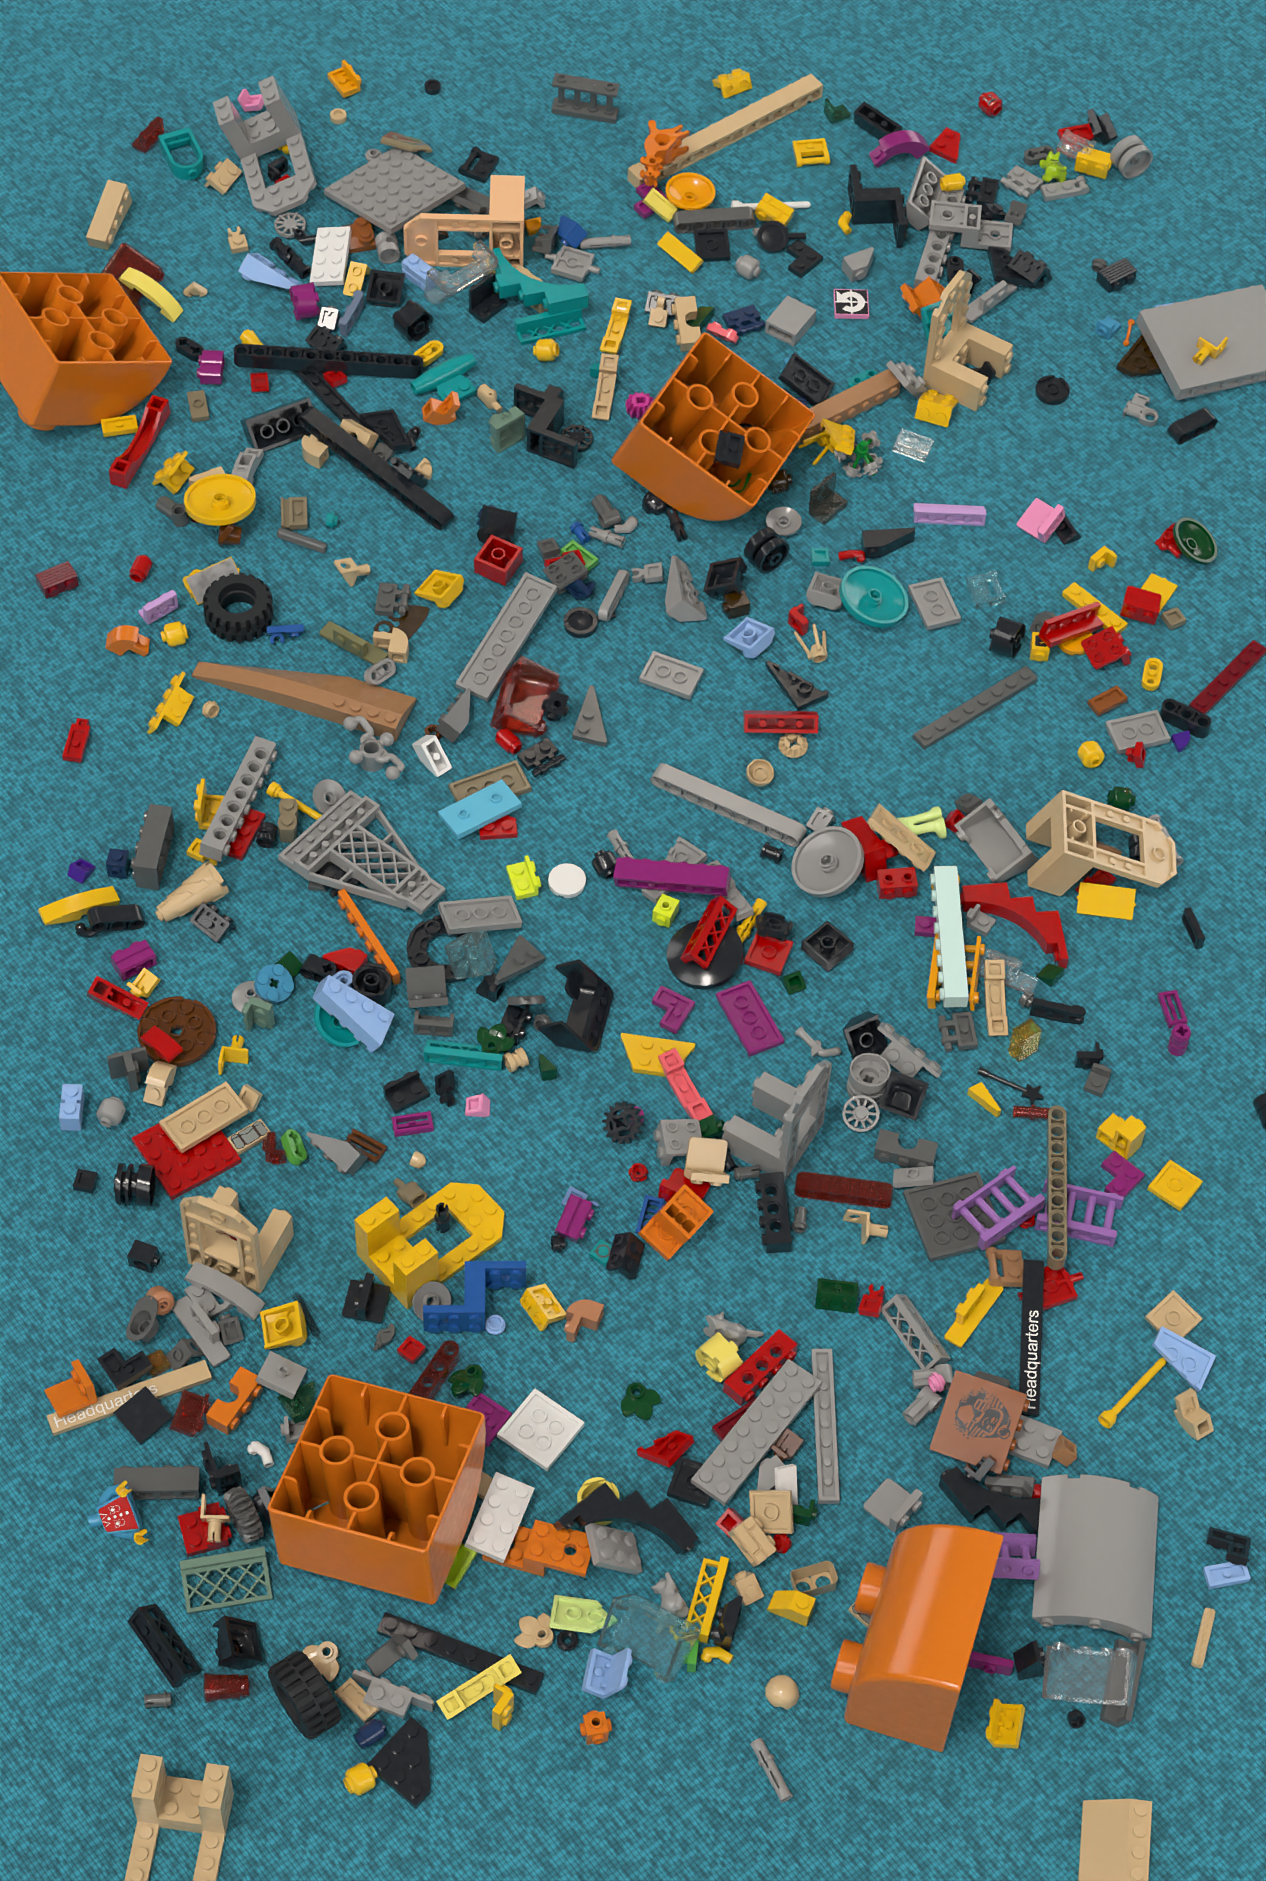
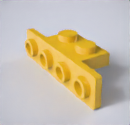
M182 671L178 676L175 674L171 679L170 689L168 688L162 696L164 698L163 702H160L155 709V712H157L156 716H153L148 723V734L157 729L162 718L176 727L180 725L194 696L179 687L186 674Z
M988 1278L983 1284L978 1283L975 1288L971 1287L965 1297L967 1298L964 1303L960 1302L955 1309V1322L944 1338L958 1348H962L1001 1295L1004 1288L991 1286Z

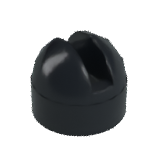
M1078 1709L1069 1711L1067 1714V1721L1070 1727L1074 1729L1082 1727L1086 1722L1084 1714Z

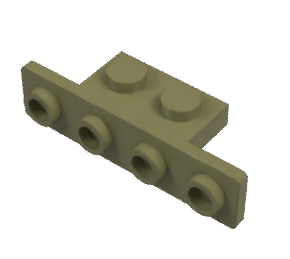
M331 621L319 632L320 636L372 665L388 657L387 652Z

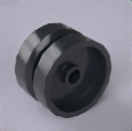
M767 527L759 530L750 538L744 548V556L761 573L765 574L770 573L782 564L789 553L790 547L783 538L779 537L777 532Z

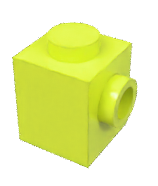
M662 894L653 909L652 921L659 926L670 928L679 912L680 900Z

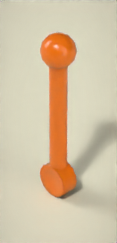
M1132 319L1128 320V331L1126 339L1123 341L1125 347L1130 344L1129 337L1132 326L1135 323Z

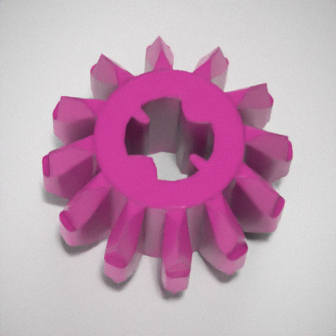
M636 391L634 395L629 394L625 406L626 412L631 416V419L636 417L639 420L653 401V397H650L649 393L644 394L643 391L639 394Z

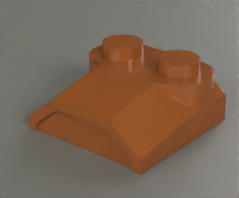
M363 217L355 219L354 223L341 226H350L352 230L349 254L376 250L371 222Z

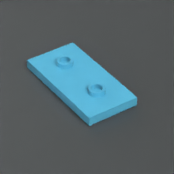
M500 780L438 811V816L454 836L460 839L521 808L522 803L505 782Z

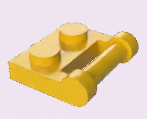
M825 138L792 141L796 167L824 163V165L830 164ZM823 155V157L802 158L807 156Z

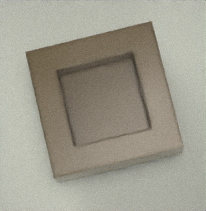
M1178 607L1163 612L1161 615L1162 620L1170 630L1186 624L1187 619Z

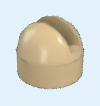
M415 1151L409 1165L414 1168H422L426 1163V1158L422 1153Z

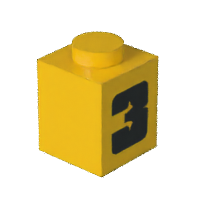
M1032 632L1029 660L1048 662L1050 648L1038 636L1039 632Z

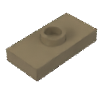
M204 390L187 392L192 422L210 420Z

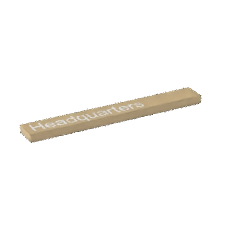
M202 1360L119 1391L97 1398L98 1402L59 1418L56 1412L47 1415V1420L53 1436L113 1416L114 1411L145 1386L158 1400L212 1380V1376L206 1361Z

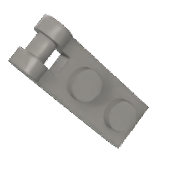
M1084 176L1040 186L1045 202L1085 195L1090 189L1085 184Z

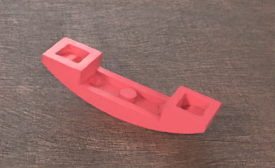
M676 1048L659 1055L658 1059L664 1074L689 1117L699 1121L713 1115L704 1097H700L684 1068L685 1064Z

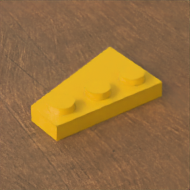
M822 418L820 425L825 428V434L830 435L829 441L834 449L852 455L855 430L849 425H840Z

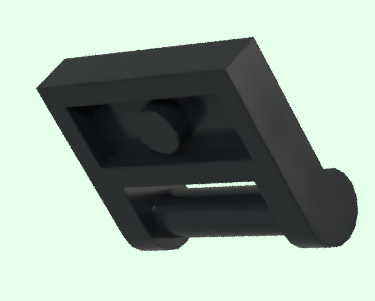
M475 146L471 149V154L465 163L459 167L458 172L462 176L486 183L498 165L499 157L483 152ZM475 158H479L474 168L470 170L469 167Z

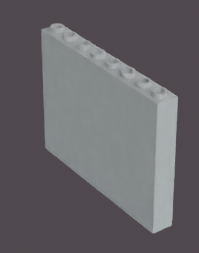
M1262 284L1229 292H1221L1211 296L1207 295L1188 301L1175 302L1170 305H1161L1139 312L1136 323L1176 400L1266 381V291ZM1226 336L1229 338L1226 348L1216 359L1208 355L1201 365L1193 361L1192 357L1200 350L1196 347L1199 337H1202L1215 347H1218Z

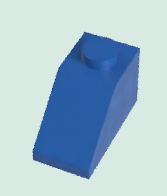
M562 215L557 235L561 238L560 242L563 245L576 249L588 233L577 222Z

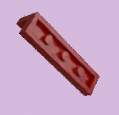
M1095 602L1045 620L1038 636L1050 648L1102 629L1104 623L1097 616L1101 604Z
M721 895L710 900L680 959L684 963L693 960L703 969L708 968L737 908ZM723 906L730 911L728 916H723ZM715 921H720V931H716ZM712 935L714 944L712 946H708L707 936ZM700 950L705 951V961L698 956Z

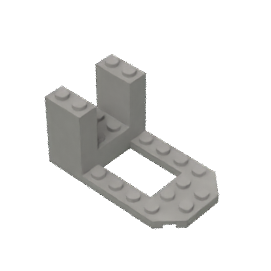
M271 76L258 82L267 111L243 121L228 96L213 102L221 130L241 160L253 207L258 212L264 211L268 212L269 215L276 216L304 204L308 199V193L311 189L314 190L317 183L297 114L275 77ZM287 144L296 175L266 187L258 157Z
M827 1060L817 1063L813 1070H808L804 1078L805 1082L802 1085L799 1084L797 1088L765 1071L761 1077H757L752 1086L754 1088L751 1095L753 1098L752 1106L780 1120L784 1124L782 1128L777 1129L773 1136L734 1115L730 1121L727 1120L722 1129L724 1131L722 1139L727 1141V1148L731 1150L730 1154L752 1166L758 1165L759 1169L765 1173L783 1172L785 1182L823 1125L832 1063Z

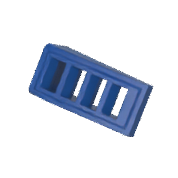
M645 1194L635 1231L636 1234L639 1233L642 1225L645 1226L648 1223L644 1222L643 1219L650 1220L653 1217L645 1214V1212L656 1214L664 1205V1199ZM647 1205L657 1206L658 1210L649 1208Z

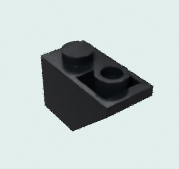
M1037 1640L1028 1643L1013 1653L1019 1681L1044 1675L1043 1668L1047 1667L1043 1647L1038 1648Z

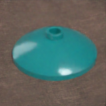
M318 1003L316 1004L314 1009L315 1026L319 1034L328 1043L337 1047L348 1048L361 1042V1040L358 1041L353 1037L354 1034L347 1027L344 1028L340 1025V1021L334 1015H330Z

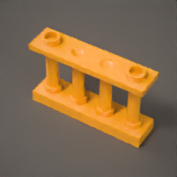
M977 936L976 945H964L965 953H975L974 961H965L966 969H973L972 977H967V984L971 985L970 993H968L970 1011H974L975 1003H979L977 986L981 955H985V944H982L981 936ZM935 940L927 991L928 1009H936L937 1001L940 1002L938 989L939 985H942V983H938V972H941L940 967H937L936 958L939 955V950L935 949Z

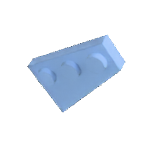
M1162 1326L1152 1346L1199 1392L1216 1355Z

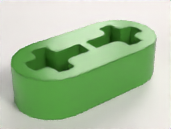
M288 1129L281 1136V1142L288 1161L298 1166L307 1158V1153L299 1133L293 1129Z

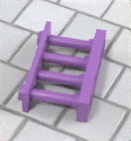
M1014 1165L1009 1169H1003L998 1177L965 1200H959L953 1206L951 1217L954 1220L962 1215L980 1234L978 1246L982 1251L1044 1207L1045 1198L1041 1193L1036 1197H1031L1014 1179L1016 1172ZM1007 1183L1023 1199L1024 1205L1020 1208L1015 1207L999 1188ZM993 1194L1010 1212L1009 1216L1000 1218L984 1201V1198ZM977 1204L995 1223L994 1226L990 1229H985L969 1209Z
M1045 1179L1042 1190L1047 1193V1179ZM1067 1184V1237L1113 1247L1117 1231L1111 1229L1115 1209L1121 1210L1124 1197L1116 1193H1105ZM1076 1200L1087 1202L1083 1223L1072 1220ZM1047 1202L1044 1214L1038 1213L1035 1230L1047 1232ZM1095 1204L1107 1207L1103 1227L1091 1224Z
M994 1532L1003 1535L1004 1539L999 1553L1001 1557H998L993 1578L1038 1580L1040 1559H1031V1557H1035L1036 1534ZM1010 1556H1022V1558H1010Z

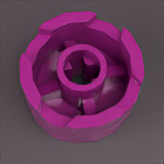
M314 282L290 286V298L294 307L295 319L301 320L320 316V308L317 306L319 297L318 293L315 292Z

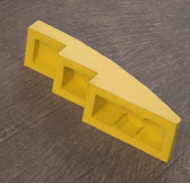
M109 886L63 898L39 908L38 912L45 925L80 920L81 916L86 915L90 908L118 905L120 899L114 887Z

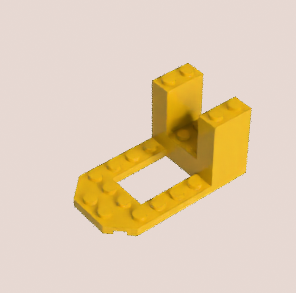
M450 1182L401 1219L399 1209L385 1197L354 1219L356 1252L359 1258L382 1283L390 1287L393 1295L408 1310L413 1306L415 1292L423 1284L431 1281L441 1284L445 1283L465 1268V1261H475L502 1241L504 1211L478 1184ZM445 1203L444 1207L446 1204L448 1205V1212L471 1236L438 1260V1251L426 1238L414 1247L407 1240L435 1221L436 1205Z

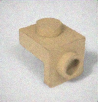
M744 1570L735 1574V1578L730 1580L731 1585L735 1586L739 1596H743L742 1603L744 1606L764 1597L754 1573Z

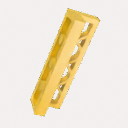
M721 1556L719 1562L706 1558L703 1559L682 1637L689 1636L699 1640V1642L708 1643L728 1569L729 1558ZM706 1565L718 1568L716 1575L709 1578L705 1572ZM709 1584L712 1589L711 1594L703 1597L700 1588ZM703 1603L706 1607V1613L698 1616L694 1609ZM698 1622L701 1627L700 1635L688 1632L689 1627Z

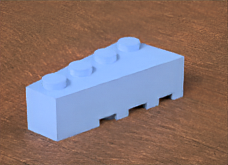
M330 975L319 982L313 995V999L330 1015H334L340 1021V1025L344 1028L347 1027L354 1034V1038L358 1041L361 1040L367 1046L366 1049L372 1053L381 1046L394 1013Z

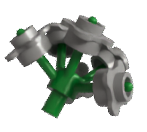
M873 430L870 433L862 434L863 440L858 445L854 444L852 455L834 449L835 458L838 459L839 463L847 459V457L855 461L854 463L849 462L847 466H843L847 476L851 478L856 476L862 477V474H867L869 477L875 476L878 473L877 469L881 468L879 464L883 463L882 457H877L875 453H868V449H872L874 446L878 447L881 444L877 433ZM860 458H864L863 469L865 472L862 474L860 473L861 467L858 465Z

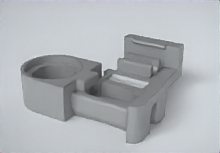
M1135 393L1132 401H1128L1123 410V417L1126 414L1139 419L1140 424L1148 427L1156 425L1158 420V413L1145 406V404L1149 405L1150 398L1139 393ZM1147 415H1152L1155 419L1149 421L1145 417Z

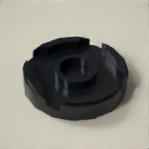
M1054 375L1044 376L1036 384L1035 394L1045 404L1058 405L1065 402L1069 397L1070 387L1061 377L1056 378Z

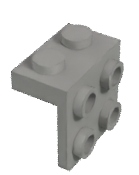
M697 1119L660 1120L657 1129L654 1130L653 1137L654 1141H657V1158L660 1159L661 1166H669L673 1156H687L690 1137H702L700 1124Z
M888 1478L864 1503L863 1508L896 1533L900 1527L903 1528L907 1524L910 1515L920 1509L923 1504L921 1502L923 1493L916 1488L910 1494Z

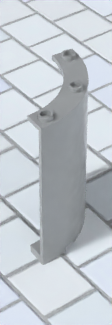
M1054 1475L1042 1477L1036 1559H1040L1039 1578L1035 1580L1032 1618L1044 1627H1052L1059 1624L1085 1625L1093 1629L1102 1628L1116 1632L1134 1642L1151 1638L1158 1515L1157 1495L1142 1487H1138V1489L1129 1487V1482L1102 1476L1080 1475V1478H1068V1475Z

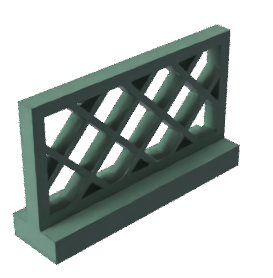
M265 1547L179 1561L187 1614L273 1600ZM263 1563V1572L259 1577L249 1571L253 1564ZM238 1567L244 1571L238 1581L228 1575L232 1568ZM213 1571L223 1575L216 1585L207 1579L208 1575ZM246 1574L256 1580L250 1589L240 1584ZM196 1575L201 1580L193 1588L187 1584L186 1576ZM225 1577L235 1584L229 1593L219 1588ZM204 1581L214 1587L207 1597L197 1591ZM258 1583H261L266 1587L267 1595L257 1596L252 1591ZM237 1586L247 1592L243 1599L236 1600L231 1596ZM216 1590L226 1596L221 1603L217 1604L210 1600ZM194 1594L204 1599L199 1607L191 1608L190 1599Z

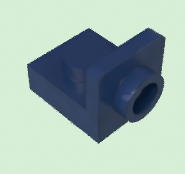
M577 579L564 588L576 600L591 596L595 583L592 581L584 584L582 580Z

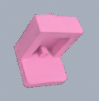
M243 89L238 97V102L245 112L259 111L263 108L262 94L250 96L247 89Z

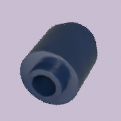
M373 1718L356 1730L357 1733L353 1737L363 1750L366 1747L370 1748L386 1736L385 1731L387 1728L380 1719L376 1720Z

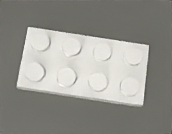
M350 226L317 229L310 283L314 282L315 286L344 285L352 233Z
M496 1472L464 1547L504 1563L535 1488Z

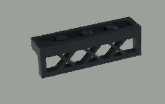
M157 1604L142 1606L136 1609L127 1622L173 1688L179 1687L186 1677L197 1675L202 1671ZM148 1612H153L157 1619L151 1617ZM160 1629L166 1631L168 1635L162 1633ZM171 1645L177 1647L180 1652L174 1650ZM183 1662L189 1664L191 1669H187Z

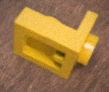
M1103 546L1090 557L1088 569L1094 572L1097 568H1102L1105 563L1113 568L1116 565L1117 555L1106 546Z

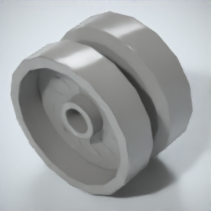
M1136 135L1128 136L1119 141L1110 154V160L1113 165L1127 179L1135 178L1142 174L1150 166L1153 159L1150 149Z

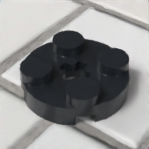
M764 912L763 916H760V914L756 916L754 927L757 929V934L761 937L769 936L785 941L787 936L791 935L793 923L790 920L789 923L785 921V916Z

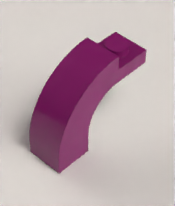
M901 130L890 133L878 140L880 145L871 151L869 155L874 165L878 168L896 154L910 153L918 159L929 151L930 148L925 138L918 132Z

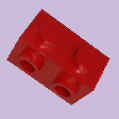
M915 867L877 870L876 886L879 899L910 898L916 896L918 882Z

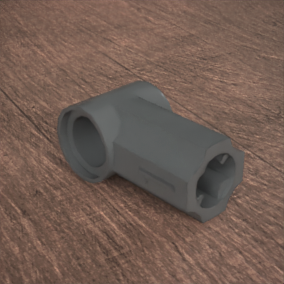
M596 495L591 500V505L598 514V519L603 529L621 523L618 510L612 508L605 495Z
M161 496L155 504L156 509L172 519L175 526L184 527L188 524L189 518L184 504H177L167 496Z

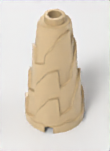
M207 861L156 907L157 911L155 914L161 922L163 920L168 922L178 916L181 917L195 908L198 909L202 902L207 904L224 897L229 893L227 885L224 887L221 885L224 880L215 867Z

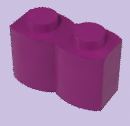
M203 350L202 355H199L198 359L200 368H197V378H200V384L221 385L225 363L224 351Z

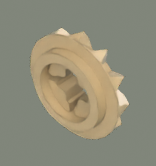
M785 733L783 737H780L778 747L783 755L797 758L806 753L808 743L801 733ZM796 741V742H797L796 745H793V746H791V748H790V743H793V742Z

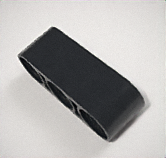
M1204 407L1172 423L1168 427L1167 432L1178 444H1183L1214 428L1218 420Z
M1171 698L1165 699L1162 703L1160 710L1162 721L1182 731L1189 730L1190 734L1197 738L1208 736L1211 726L1209 716Z
M138 904L98 906L87 911L90 928L93 932L137 930L145 925L142 909Z

